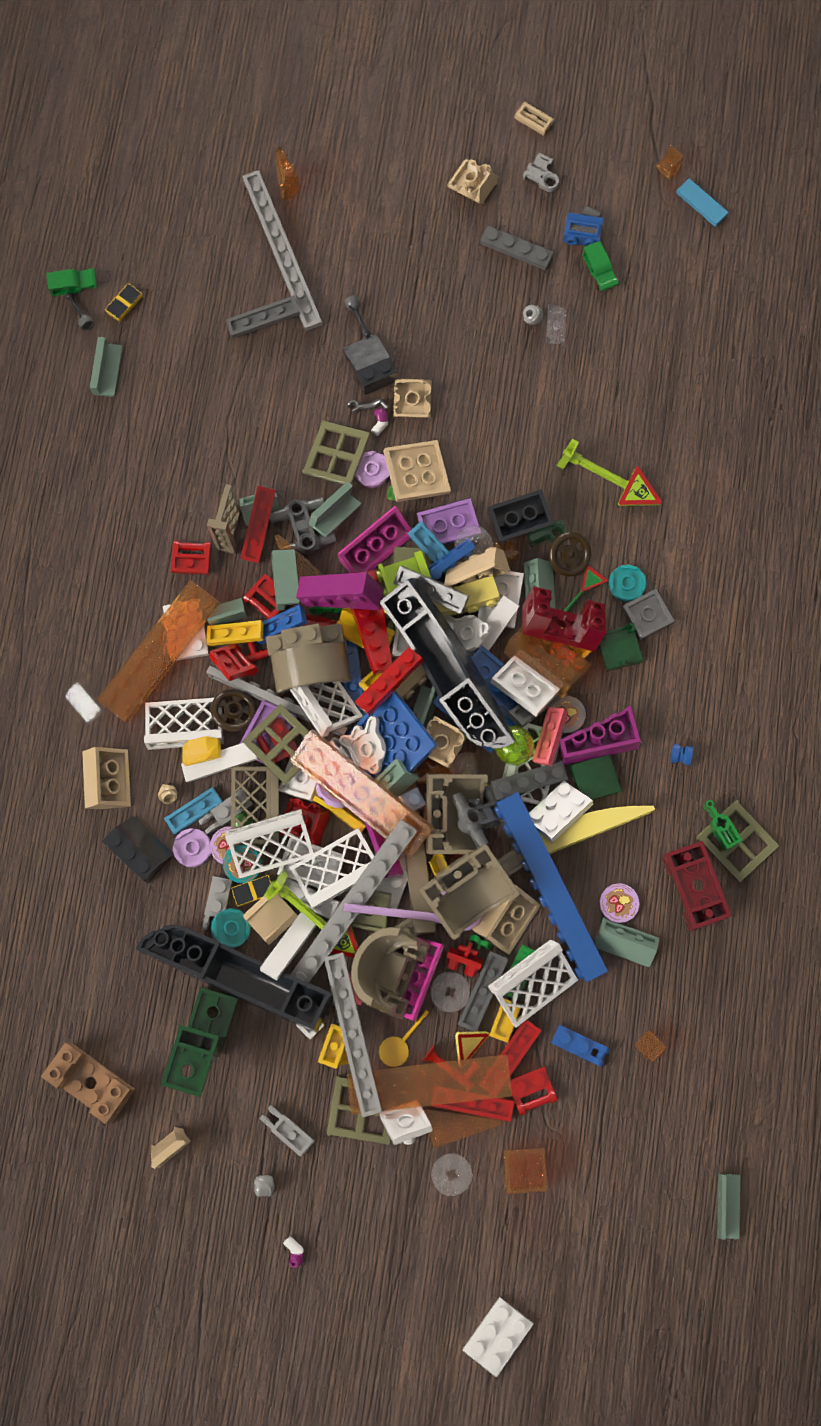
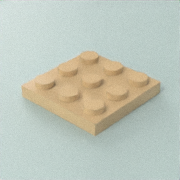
M438 440L384 448L383 452L396 502L450 494L451 489Z

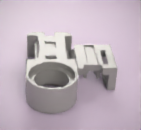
M538 153L533 166L532 163H529L527 166V171L523 174L524 181L526 178L539 183V188L547 192L557 190L559 186L558 176L547 169L548 164H553V159ZM548 179L556 181L555 185L551 187L547 186L545 182Z

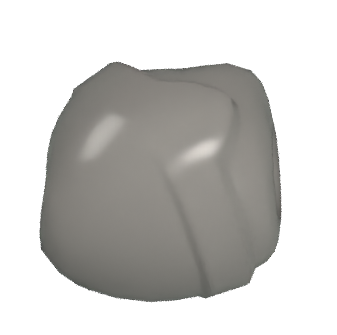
M527 306L523 311L524 321L531 325L541 323L543 320L542 309L539 306Z
M260 1175L254 1180V1191L257 1197L271 1196L274 1193L275 1184L272 1176Z

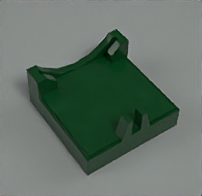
M634 623L607 631L600 642L599 650L606 672L643 663L644 660L636 637Z

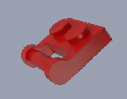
M174 540L171 573L209 575L212 543H180V541ZM180 550L204 551V554H180L179 552Z
M266 574L243 597L247 604L250 603L267 617V620L283 611L276 610L274 581ZM257 593L275 607L272 612L254 597Z
M236 643L212 650L209 653V658L228 681L247 675L254 676L258 672V668L249 662Z
M282 717L277 718L269 726L281 739L289 733ZM264 730L256 740L261 750L267 755L271 750L262 735L266 732ZM269 735L272 743L276 746L278 742ZM292 740L288 746L297 753L299 749L294 740ZM283 749L272 761L276 764L291 755Z
M545 1067L507 1081L520 1116L536 1107L558 1101ZM546 1088L547 1095L522 1104L520 1098Z

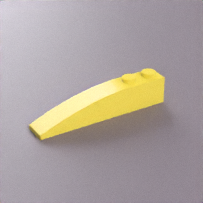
M493 575L453 587L470 595L463 613H474L484 606L493 607L500 601ZM434 602L444 617L460 614ZM384 610L386 618H390L387 612Z
M627 806L593 811L583 814L554 842L540 833L539 835L548 853L552 854L653 813L655 808L654 806Z

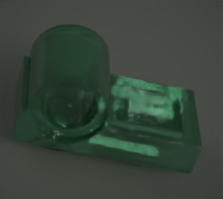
M554 520V525L531 532L528 535L530 547L548 539L552 543L556 538L553 532L558 531L561 534L567 532L563 520L558 522Z

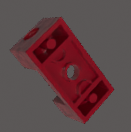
M533 586L522 606L523 634L595 652L607 633L605 604L587 600L580 613L574 614L550 608L552 591Z
M703 841L666 853L662 857L668 876H673L686 911L683 913L689 932L726 920L732 916ZM694 880L702 881L703 889L701 891L693 888Z

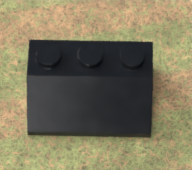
M542 489L489 506L487 510L493 531L500 542L554 525Z
M134 816L116 826L102 841L146 883H149L174 856Z

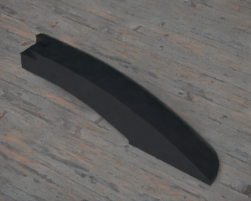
M413 578L407 579L379 603L402 633L412 650L423 658L424 661L421 665L431 680L440 698L439 701L460 730H462L463 734L473 743L491 748H502L511 745L516 740L495 698L470 655L429 595L423 593Z
M168 925L163 926V928L157 931H152L140 941L135 949L218 990L318 1033L325 1016L329 1015L332 1007L333 995L331 992L284 972L278 980H275L260 971L262 962L183 926Z

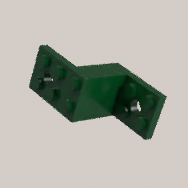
M200 987L188 1026H179L161 1083L162 1086L194 1096H202L213 1058L221 1057L238 998ZM213 1006L217 1007L219 1011L218 1016L210 1018L208 1010ZM185 1065H190L193 1068V1073L189 1077H185L182 1074V1068Z

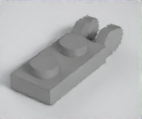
M240 789L235 794V798L242 803L247 798V795ZM231 796L198 821L202 825L213 817L217 820L216 823L205 830L207 835L231 822ZM249 799L243 806L248 810L253 804ZM240 808L235 813V817H237L244 810Z
M213 876L204 913L203 931L208 930L211 916L215 917L220 911L227 909L232 880Z
M270 1105L269 1111L279 1118L277 1123L274 1125L264 1115L260 1119L271 1129L270 1131L302 1157L314 1140L285 1114L282 1115L275 1107Z

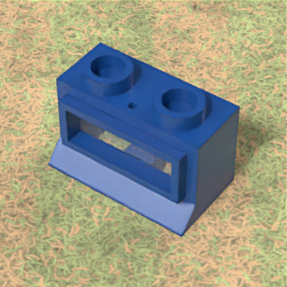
M568 213L563 242L570 245L588 246L600 241L604 218Z

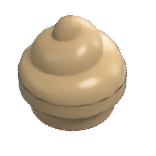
M163 784L158 792L159 800L164 804L173 803L177 799L176 788L172 785Z

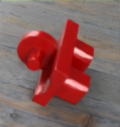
M470 941L468 946L460 944L458 949L450 947L446 956L448 958L447 968L457 970L459 962L467 965L464 974L470 977H474L478 969L480 970L484 959L476 957L478 951L471 948L473 943Z

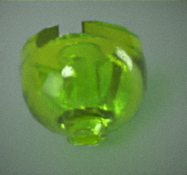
M509 726L516 741L506 747L495 748V751L503 762L508 765L517 766L530 759L535 746L533 738L528 731L522 727Z

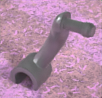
M384 398L360 405L355 400L348 403V408L356 406L352 411L353 414H357L359 410L374 408L380 404L386 410L389 406L384 402Z

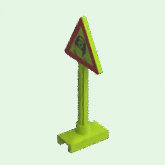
M574 439L565 448L564 455L557 464L558 467L564 469L570 461L624 488L618 506L662 504L661 499L638 466L634 469L630 480L627 481L581 457L582 455L576 452L579 442Z
M283 869L277 880H273L270 883L264 896L269 900L276 894H279L282 898L285 897L320 929H323L327 922L290 891L291 889L284 884L289 874ZM351 924L330 953H344L347 957H355L359 946Z

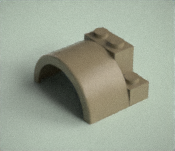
M318 623L281 630L279 635L266 637L277 694H284V692L290 689L312 684L351 682L343 625L341 623L323 627Z
M427 774V793H424L426 805L424 806L423 832L426 833L427 854H470L477 849L471 835L459 829V812L451 798L455 794L462 792L465 800L480 798L482 800L481 805H483L484 788L486 783H488L487 775Z
M486 843L470 854L466 853L437 873L435 878L419 888V891L453 940L458 938L467 927L484 914L520 895Z
M384 928L371 934L357 950L352 964V984L358 997L367 1005L402 1020L409 1000L403 998L417 961L424 963L431 944L399 928ZM403 947L404 954L395 952V950ZM380 990L387 992L388 995L383 998Z

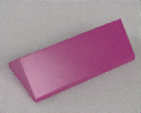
M394 506L338 553L339 562L349 573L372 571L394 552V547H400L410 539L407 533L411 528L398 508Z
M423 938L420 939L431 944L424 963L417 961L403 997L409 1000L403 1017L414 1022L418 1018L444 950V945Z

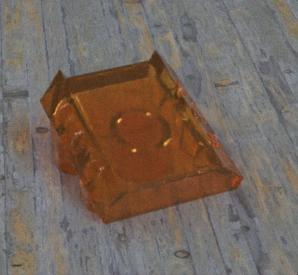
M278 147L275 151L279 186L282 200H288L300 190L299 181L281 147Z

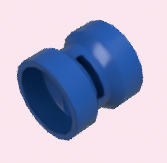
M674 743L670 762H682L684 765L690 766L693 747H681L680 744Z

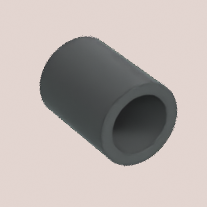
M586 206L582 215L601 217L602 214L589 206Z

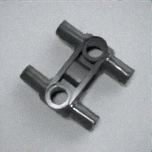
M323 497L308 502L296 499L284 506V509L271 512L270 519L272 524L287 519L291 520L296 537L294 543L280 546V550L294 549L295 554L312 555L321 548L320 546L336 542L334 532L328 537H324L322 534L317 536L314 533L313 527L309 525L310 512H314L324 503ZM295 508L302 509V511L299 513L293 512ZM308 541L313 543L310 547L303 546Z
M487 785L484 788L483 795L486 798L487 804L469 807L462 792L455 794L451 798L459 812V829L471 835L477 848L484 843L486 845L489 844L482 830L495 826L501 827L507 841L513 840L512 836H507L503 828L506 825L503 818L499 819L494 810L497 807L495 803L500 800H496L492 785Z

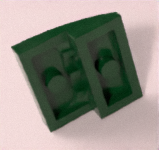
M610 755L570 766L577 790L592 801L621 792Z

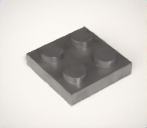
M656 589L622 607L630 623H634L640 640L675 622Z

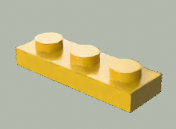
M261 620L207 626L206 643L209 646L263 641V622Z

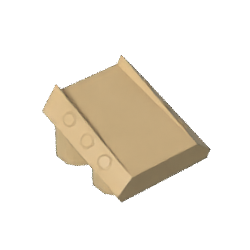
M465 159L448 183V187L480 204H484L485 199L498 183V175L492 172L490 165L483 164L479 166L476 161Z
M418 379L395 380L394 416L430 417L432 381Z
M434 716L427 725V731L439 746L428 757L450 768L467 737L459 728Z
M276 894L271 900L263 896L243 917L264 941L270 945L296 920L298 915L279 894Z
M174 1127V1131L155 1146L151 1145L152 1168L161 1167L191 1142L184 1133V1129Z

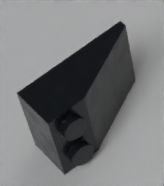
M376 334L343 347L364 395L393 384L395 380H398L397 370Z

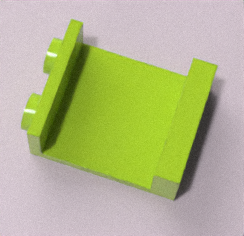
M422 551L415 552L413 558L383 567L382 563L378 564L379 571H376L379 582L383 581L385 587L383 588L384 597L399 587L393 583L398 569L402 565L431 578Z

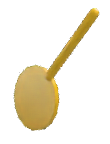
M428 1010L421 1015L402 1039L399 1037H389L382 1042L379 1048V1055L384 1064L397 1067L407 1060L409 1049L405 1041L427 1016Z

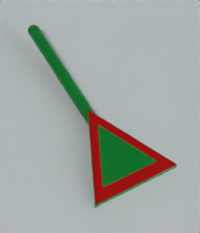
M588 565L585 569L581 591L564 611L568 612L585 591L609 582V580Z

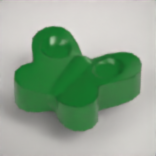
M472 934L469 939L477 944L475 948L477 950L481 946L487 950H490L492 947L489 941H483L477 935Z

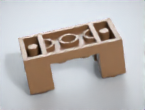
M65 1043L41 1076L54 1087L63 1088L91 1109L90 1113L105 1124L113 1123L136 1090L73 1043ZM90 1077L96 1079V1086L93 1089H89L86 1085V1081Z

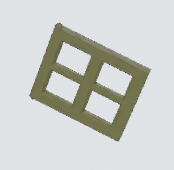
M322 420L302 473L340 484L349 482L353 485L354 477L371 434ZM327 430L341 434L336 449L321 446ZM346 435L360 439L355 454L341 451ZM318 453L332 456L327 472L313 468ZM338 458L352 462L346 477L332 474Z
M281 703L242 741L282 781V785H286L324 747V743H320ZM280 715L294 727L283 739L269 727ZM264 730L278 742L267 755L253 742ZM299 733L313 746L302 758L288 746ZM283 749L297 761L286 774L272 761Z
M736 800L721 814L730 817L736 812L749 825L739 834L742 840H746L755 832L768 846L757 856L742 842L725 852L724 850L720 851L708 838L713 833L710 829V824L696 836V840L703 841L705 847L740 883L779 845ZM718 822L716 825L719 827L723 826L724 823ZM738 846L751 859L741 871L727 858Z
M338 1075L335 1081L327 1136L336 1135L390 1145L391 1138L385 1126L383 1135L364 1132L366 1117H362L360 1107L340 1104L343 1086L355 1088L352 1079L341 1078ZM376 1084L378 1092L390 1094L387 1110L395 1108L399 1087ZM339 1109L358 1112L355 1130L336 1127Z

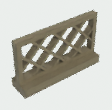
M228 484L225 485L216 519L209 518L207 527L217 550L235 554L237 545L233 537L241 510L232 486Z
M231 767V830L243 827V824L250 817L255 822H259L253 814L260 807L266 812L264 820L279 816V778L268 767ZM235 772H244L248 778L240 784L235 779ZM257 772H266V780L262 784L253 777ZM250 779L259 786L252 793L243 787ZM260 788L266 793V799L262 803L253 796ZM240 789L248 795L242 803L235 798V794ZM250 798L259 805L252 813L243 806ZM240 808L249 815L242 822L235 817V813ZM279 831L274 832L271 839L279 842ZM255 838L252 844H265L266 840Z

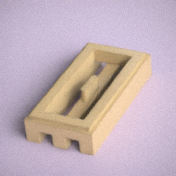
M526 102L523 103L515 114V119L542 135H545L550 125L554 123L553 118Z

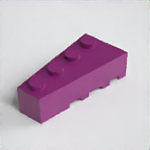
M367 572L300 577L296 598L306 607L381 610L379 602L383 599L384 589Z
M631 706L619 713L610 715L609 718L592 724V726L584 730L581 729L561 739L559 750L564 765L639 749L641 741Z

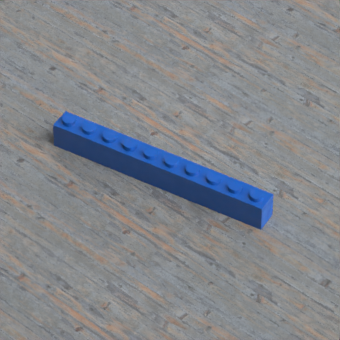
M516 792L496 802L497 807L494 810L499 819L503 818L506 824L503 828L508 837L512 836L514 840L512 846L516 854H521L523 858L521 864L525 872H530L532 876L530 882L534 890H539L541 894L539 900L544 908H548L550 914L547 916L551 924L557 926L559 932L556 934L561 943L565 942L568 948L565 952L570 961L574 960L577 966L574 970L578 978H583L585 982H588L608 972L519 793Z

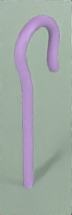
M344 903L343 911L420 919L441 923L434 913ZM482 917L473 922L464 931L476 927L478 923L481 921Z

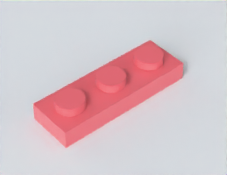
M553 707L548 708L532 760L534 763L552 766L568 714L567 710Z

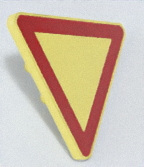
M487 1031L456 1033L458 1063L461 1068L466 1065L489 1037Z

